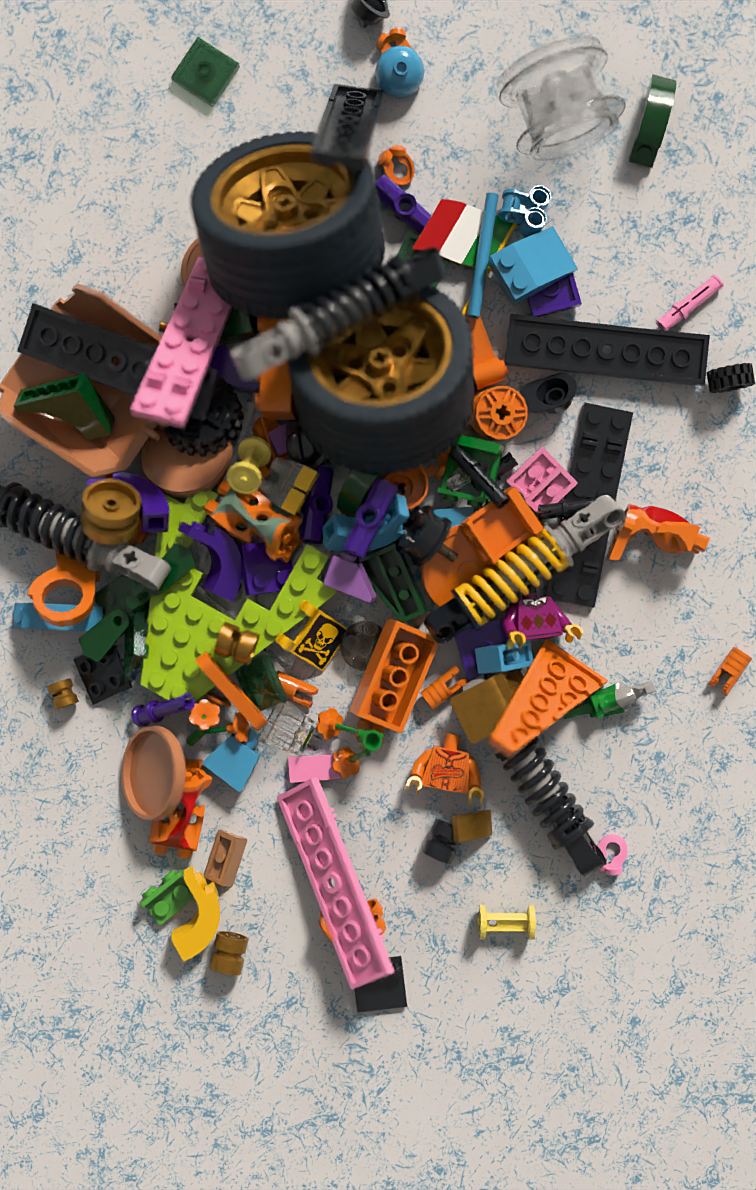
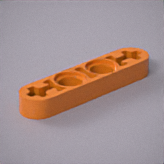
M206 651L195 659L202 671L256 730L259 731L268 723L263 713Z

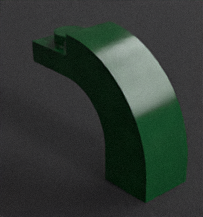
M652 74L645 96L641 121L629 156V162L653 168L670 117L676 91V80Z
M352 468L341 487L336 508L347 517L357 518V512L365 504L376 479L384 480L390 472H386V474L374 472V474L366 473V471L358 472Z

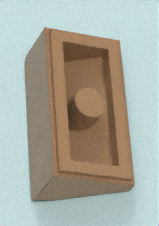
M218 830L204 878L220 886L232 887L247 839Z

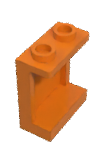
M509 487L503 491L510 497V501L503 508L498 509L490 500L460 522L464 528L462 529L463 535L469 542L473 541L478 549L476 553L483 563L487 562L488 564L495 565L499 562V558L530 535H536L544 529L516 487Z

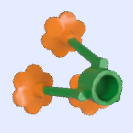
M329 708L326 712L322 711L318 715L319 722L316 724V731L321 733L324 739L328 740L332 736L339 735L341 730L355 734L357 744L362 749V752L358 754L353 753L349 747H344L341 751H335L332 755L334 760L332 769L340 773V776L344 779L358 774L360 759L364 756L369 757L371 751L380 748L384 741L383 734L386 731V727L365 719L358 721V729L342 725L343 717L334 708Z

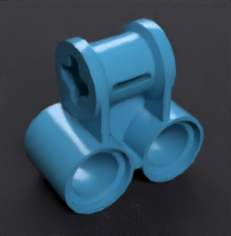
M541 185L534 186L529 194L516 189L504 190L502 193V199L504 200L502 209L498 212L499 219L508 223L519 224V231L525 238L542 231L547 221L545 210L551 200L550 190Z

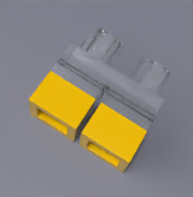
M275 457L270 470L280 475L277 483L275 484L264 478L258 490L272 504L293 516H297L307 498L305 494H309L319 476L318 472L291 459L286 461Z

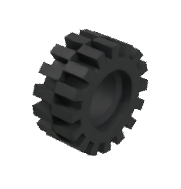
M751 363L727 365L726 367H719L707 372L710 393L730 392L755 385Z

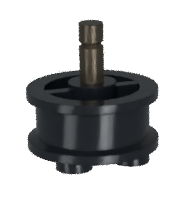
M430 505L417 506L412 511L409 521L405 526H402L404 534L397 539L396 551L400 554L406 553L411 556L413 563L417 566L427 563L437 552L449 561L454 562L458 554L443 544L449 534L451 521L447 517L440 518L434 514V508Z

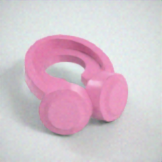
M611 834L603 837L597 846L601 849L605 858L607 857L605 848L611 842L619 845L620 852L612 858L611 863L598 870L600 872L605 871L608 875L616 876L623 872L622 864L627 856V845L622 837Z

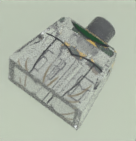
M280 697L267 719L268 723L262 728L257 738L258 741L268 746L301 755L306 747L316 751L322 742V738L313 734L317 723L291 702Z

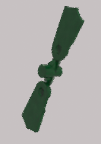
M174 543L162 557V560L170 565L171 570L158 591L145 587L138 595L128 596L126 599L127 606L123 610L117 609L112 611L82 635L78 641L83 655L100 662L128 628L130 623L129 616L131 617L137 610L145 608L146 601L151 595H161L197 566L191 549ZM118 617H121L123 620L120 626L116 624Z

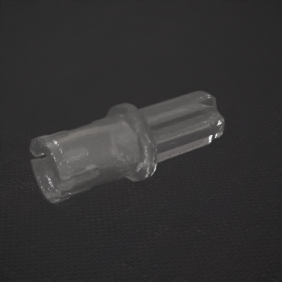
M459 467L454 471L453 476L447 480L446 486L450 487V491L455 492L462 486H468L472 480L466 478Z

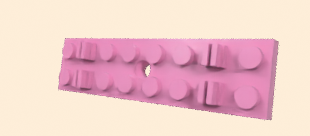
M203 257L197 258L131 408L133 416L184 427L216 346L233 309L213 289Z
M318 777L311 778L277 796L291 836L297 846L329 932L333 938L332 942L351 990L393 973V967L382 942L385 939L384 935L380 936L379 933L382 930L376 927L334 819L337 816L336 814L332 815L334 808L330 809ZM331 879L334 880L335 887H333Z

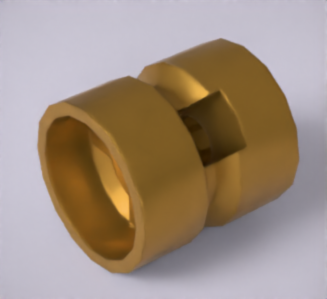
M225 622L218 635L214 653L227 658L232 655L235 661L249 665L256 650L260 634L247 629L241 632L239 626Z
M217 931L214 942L217 951L212 953L209 968L221 974L241 975L244 963L241 955L246 953L249 938L235 932Z

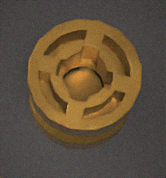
M71 678L47 686L49 694L53 696L55 710L79 702L77 694H74L72 691L73 683Z

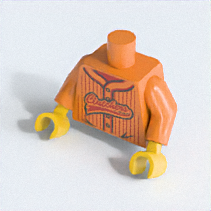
M446 733L444 747L433 745L432 749H426L415 760L410 778L405 785L406 791L409 785L416 786L417 791L415 794L419 793L422 786L468 794L469 804L472 803V797L477 796L480 799L481 805L484 797L481 790V774L473 757L469 756L468 751L458 750L461 735Z

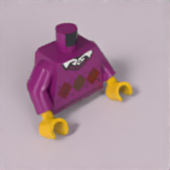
M532 583L527 585L529 589L528 595L522 594V599L516 603L510 602L501 622L506 637L509 639L507 642L508 648H513L516 643L519 649H521L527 640L561 636L563 633H566L565 640L571 643L574 635L580 640L583 633L582 628L578 625H573L550 596L537 597L536 588Z

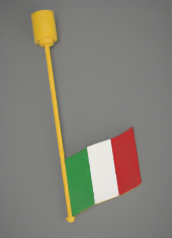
M441 199L412 250L422 251L427 248L437 247L442 258L475 268L484 211L463 202ZM498 215L495 216L489 258L505 247L517 226L516 223H508L499 219ZM489 265L487 267L486 278L491 271ZM470 298L462 310L464 315L468 311ZM407 388V393L410 394L419 388Z

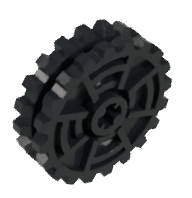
M220 377L217 381L205 420H199L188 415L184 427L169 424L167 428L162 426L161 428L164 430L172 446L177 445L176 448L181 453L186 450L189 456L199 453L201 457L206 456L207 452L210 451L216 454L218 453V448L223 447L225 449L229 446V440L237 438L235 432L242 429V424L239 421L244 419V414L240 411L243 407L241 402L238 401L237 393H234L231 384L226 385L225 379Z

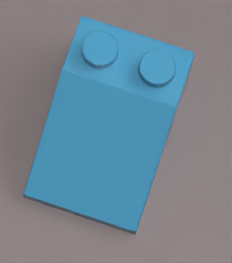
M553 226L508 245L491 255L488 262L490 269L513 307L578 270Z

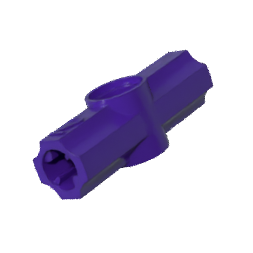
M384 174L376 181L378 200L394 212L398 220L405 222L420 235L431 214L417 203L413 195L404 192ZM403 203H408L412 209L408 212H403L399 209V206Z
M318 466L316 469H313L318 472L319 476L301 507L304 515L300 540L305 543L322 544V527L325 525L327 514L333 508V501L330 497L333 470L326 466Z
M376 479L365 504L357 512V520L343 547L344 550L358 557L365 558L377 531L384 525V517L398 490L396 486L383 479ZM376 513L374 522L370 524L365 523V518L368 514Z

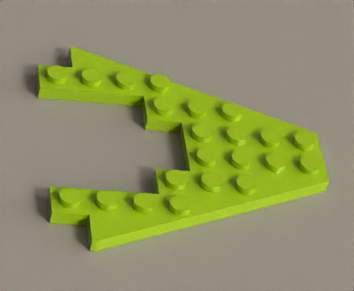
M211 490L207 492L201 491L195 493L193 497H188L185 503L182 504L163 493L169 505L168 532H157L155 557L162 559L174 543L190 549L195 539L178 531L182 521L189 525L193 521L203 525L208 517L204 511L205 505L211 499L217 501L220 495ZM307 544L271 609L268 610L247 598L235 620L192 596L204 576V573L195 568L161 595H151L140 685L167 700L188 693L191 694L189 698L193 697L195 702L216 687L195 661L201 654L206 651L228 676L244 665L235 661L232 655L227 658L214 653L215 644L223 624L228 622L239 626L241 632L247 629L260 634L252 657L254 658L272 644L279 633L285 634L308 616L299 609V605L303 600L319 608L338 592L336 589L326 586L318 580L330 557Z

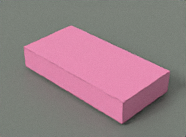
M333 754L288 757L290 783L306 782L318 777L319 781L340 779V773L332 769V763L334 762Z

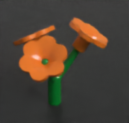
M208 692L205 694V697L209 700L202 699L199 703H195L194 708L189 710V722L192 725H197L198 728L186 739L188 745L194 746L205 734L220 732L235 733L238 742L248 741L250 726L247 719L240 712L234 714L233 723H229L224 727L209 728L219 723L218 714L220 709L218 706L231 707L232 704L226 699Z

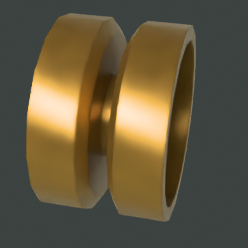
M115 479L98 480L90 484L84 490L82 500L81 527L83 532L91 540L100 544L117 545L131 540L138 529L141 504L138 491L132 485Z

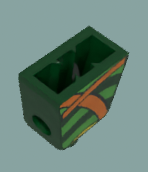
M236 309L232 310L218 343L231 344L260 337L261 331H258V317Z

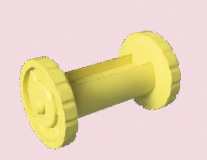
M256 436L246 437L238 447L241 463L231 466L227 474L228 484L238 493H254L261 485L262 476L258 468L269 462L272 453L270 445L264 439Z
M479 905V919H477L479 938L485 939L487 932H527L528 940H534L536 926L534 906H528L526 913H487L485 905ZM496 920L497 923L495 925H490L489 921Z

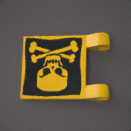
M303 600L299 605V609L311 618L294 641L279 633L275 642L280 644L286 651L293 653L323 671L349 636L351 630L308 601Z

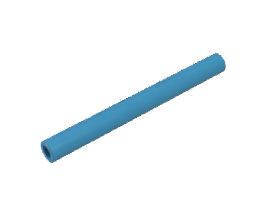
M486 193L467 314L470 318H480L499 197L496 193Z

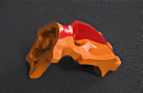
M629 503L624 511L625 518L623 522L615 529V534L606 557L613 561L620 560L625 547L639 531L645 532L644 534L652 537L659 549L673 554L687 552L694 554L703 553L710 538L698 533L700 530L698 525L689 523L686 519L672 511L655 506L641 508Z
M184 757L185 785L180 802L184 804V808L181 810L177 805L176 809L168 816L169 821H152L149 843L153 844L154 854H167V848L174 847L178 848L177 856L179 858L189 859L192 852L197 851L205 813V805L200 807L194 806L202 791L210 786L212 777L204 772V765L201 764L203 760ZM195 814L197 816V819L195 823L192 824L189 820L191 818V815Z

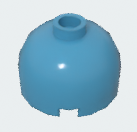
M401 45L390 47L381 54L376 63L375 78L377 85L389 96L398 99L410 97L419 89L423 82L425 72L423 61L418 53L410 47Z

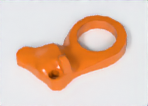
M56 552L57 566L37 577L30 585L27 595L33 600L35 610L43 621L57 627L74 626L82 622L93 610L96 582L100 581L101 570L98 572L91 571L77 560H71L66 555ZM58 587H74L83 595L81 603L76 608L67 612L52 611L43 603L46 595Z

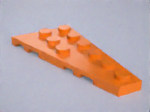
M546 638L538 649L487 743L510 757L603 687L608 680Z

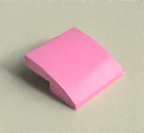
M542 445L506 479V482L511 487H516L524 495L525 502L537 514L549 512L538 511V504L558 503L578 484Z

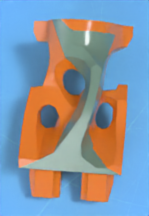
M223 480L217 491L224 498L220 503L212 499L209 500L204 507L206 514L211 517L217 527L224 530L227 534L249 544L252 541V534L255 533L266 542V553L270 559L275 561L278 558L288 563L296 548L301 547L303 544L298 532V526L302 521L301 518L293 515L287 518L277 514L271 509V501L258 490L251 494L238 493L230 487L228 481ZM251 500L258 501V504L252 506L249 505V502ZM268 518V520L265 522L259 521ZM244 524L247 529L242 532L236 526Z

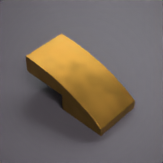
M491 810L453 815V841L463 842L493 835Z

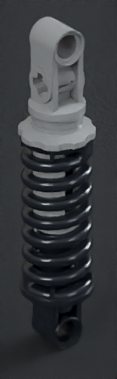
M431 247L424 249L406 261L400 256L394 255L385 264L376 266L373 272L366 271L362 274L361 278L355 277L351 279L349 285L341 284L338 286L337 291L330 290L324 297H316L312 304L305 303L289 311V321L278 323L276 329L261 335L247 344L240 345L232 351L231 354L241 378L244 380L253 379L290 357L293 359L299 357L300 353L305 350L309 355L314 356L322 348L326 347L327 344L333 345L335 343L334 334L344 339L348 335L347 328L352 332L359 331V321L365 326L372 323L371 314L374 318L380 320L384 317V309L388 313H393L396 310L395 301L402 307L417 302L419 300V289L432 282L441 280L447 274L439 248Z
M12 482L6 487L0 485L1 528H9L14 533H20L24 538H31L37 544H43L48 549H54L58 554L66 555L71 560H77L91 571L98 572L104 567L110 573L118 572L154 591H158L169 574L171 567L167 562L130 546L128 541L123 544L106 545L91 540L82 530L81 514L77 516L74 510L67 509L65 511V507L62 504L54 505L51 499H43L38 493L31 494L29 489L23 487L18 482Z
M485 673L465 684L462 687L463 692L489 679V676ZM535 737L510 757L494 747L491 750L492 754L497 759H501L502 762L506 759L508 761L503 765V769L508 771L512 768L515 772L510 777V780L516 782L520 779L523 784L518 787V792L523 794L527 791L530 795L525 799V803L527 805L533 803L540 804V806L532 811V814L537 817L545 812L548 816L540 822V826L546 828L553 824L554 829L547 835L553 849L565 847L574 861L577 870L583 877L607 865L603 852L588 833V830L594 825L593 820L583 814L584 810L581 805H574L576 796L572 793H567L569 786L566 782H559L561 773L557 770L551 771L554 767V762L551 759H544L547 754L544 748H536L539 744L538 737Z

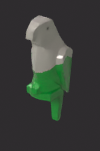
M651 681L632 687L625 686L623 682L613 684L593 693L585 700L584 704L572 709L563 718L568 719L588 713L590 717L601 718L629 711L632 708V703L639 697L656 692L654 684Z

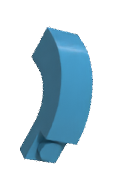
M399 494L394 496L384 517V525L377 531L368 551L384 547L404 534L402 524L409 518L405 496ZM334 514L322 527L325 549L350 553L344 550L343 547L357 518ZM376 514L366 517L365 523L370 524L374 522Z
M15 603L13 628L88 631L102 620L103 607L93 606L92 612L82 622L74 626L57 627L40 618L35 610L34 603ZM44 603L48 609L55 612H67L78 606Z

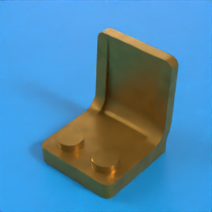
M519 668L503 671L451 698L452 708L471 743H477L491 736L523 678Z

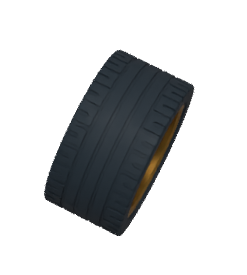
M290 131L283 134L274 133L271 136L265 135L259 139H251L250 142L241 143L240 146L231 148L229 152L226 151L221 154V157L213 160V163H210L206 170H203L195 182L190 197V207L209 279L216 294L224 302L240 312L243 311V313L249 315L253 314L256 317L263 316L267 319H289V311L305 303L312 304L316 297H324L330 290L337 291L338 286L341 284L349 285L351 279L355 277L361 278L364 272H373L376 266L382 265L385 257V242L375 175L368 158L365 168L360 167L357 170L347 169L344 165L333 164L332 166L319 165L316 161H311V150L317 134L311 131L303 133V131L292 133Z
M430 284L419 289V300L417 302L402 307L395 301L396 310L393 313H388L384 309V317L378 320L371 314L372 323L365 326L359 321V331L352 332L347 328L348 335L344 339L334 334L335 343L333 345L327 344L318 354L311 356L305 350L300 353L299 357L287 359L300 427L310 444L316 447L320 454H324L327 459L334 460V463L340 466L344 465L348 469L353 468L358 472L366 471V473L374 474V472H378V474L390 472L391 474L397 473V471H408L409 468H418L421 464L425 465L430 463L432 459L435 460L440 457L441 453L444 454L449 450L450 446L457 442V438L459 439L463 434V430L466 429L472 415L474 402L473 337L471 328L460 307L456 306V303L449 299L447 294L441 293L438 288L431 287ZM333 376L346 377V380L337 386ZM407 388H419L410 394L407 393ZM375 398L378 401H371L370 399Z

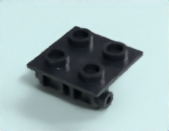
M113 645L100 662L84 655L73 659L93 705L132 688L131 683L133 680H130L127 671L124 670L127 667L121 663L124 660L120 659L117 645Z
M401 956L389 957L394 970L393 973L354 988L357 1013L407 1007Z

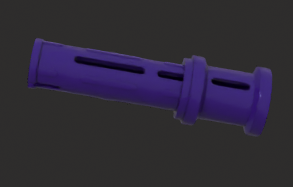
M187 693L163 702L154 700L148 702L146 706L142 704L137 705L131 713L132 721L138 727L148 726L150 722H161L165 716L194 708V698H189L191 694Z

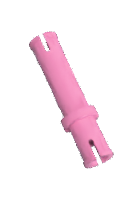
M712 275L710 279L695 289L680 303H674L670 311L656 320L658 328L668 331L679 321H685L689 317V313L723 288L724 285L721 279L716 275Z

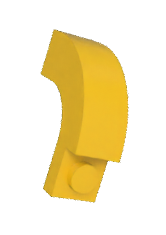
M193 866L184 870V881L194 896L198 909L190 921L172 930V943L183 962L199 954L209 945L216 934L220 922V902L215 883L212 882L207 885L201 871L197 873Z

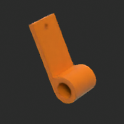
M466 314L465 316L473 337L474 385H476L475 389L478 391L504 381L505 375L508 374V369L504 360H499L498 357H495L481 316L480 318H470Z

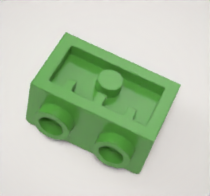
M183 869L177 873L174 870L170 871L161 879L164 883L156 889L153 885L142 894L144 899L139 905L142 908L145 906L159 925L163 924L194 898L184 881Z

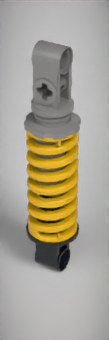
M603 495L583 510L578 511L567 521H562L557 529L553 530L548 525H545L544 529L536 534L538 538L532 536L528 539V547L520 544L516 548L517 555L508 552L505 555L506 563L499 560L494 565L495 571L489 567L483 569L484 579L478 575L473 576L471 580L474 589L467 583L461 584L456 589H451L453 598L425 617V627L439 644L449 642L453 637L471 625L479 630L482 625L488 622L485 616H481V612L484 611L492 619L496 615L492 607L494 603L501 611L506 610L507 605L503 597L507 596L512 603H516L518 601L517 592L520 591L523 595L529 594L527 585L532 583L535 588H538L541 585L538 578L542 575L546 580H550L552 574L549 570L555 568L557 572H561L567 567L573 566L574 563L571 556L577 553V551L582 552L586 546L598 540L612 528L619 526L625 518L624 510L609 495Z

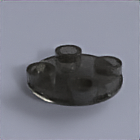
M359 621L346 629L341 638L340 651L344 661L350 667L359 671L366 670L382 628L371 621Z

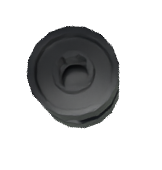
M435 818L430 830L432 837L426 839L421 851L438 861L451 865L457 852L454 847L455 845H460L461 842L453 841L452 824ZM441 835L449 838L448 843L439 840Z

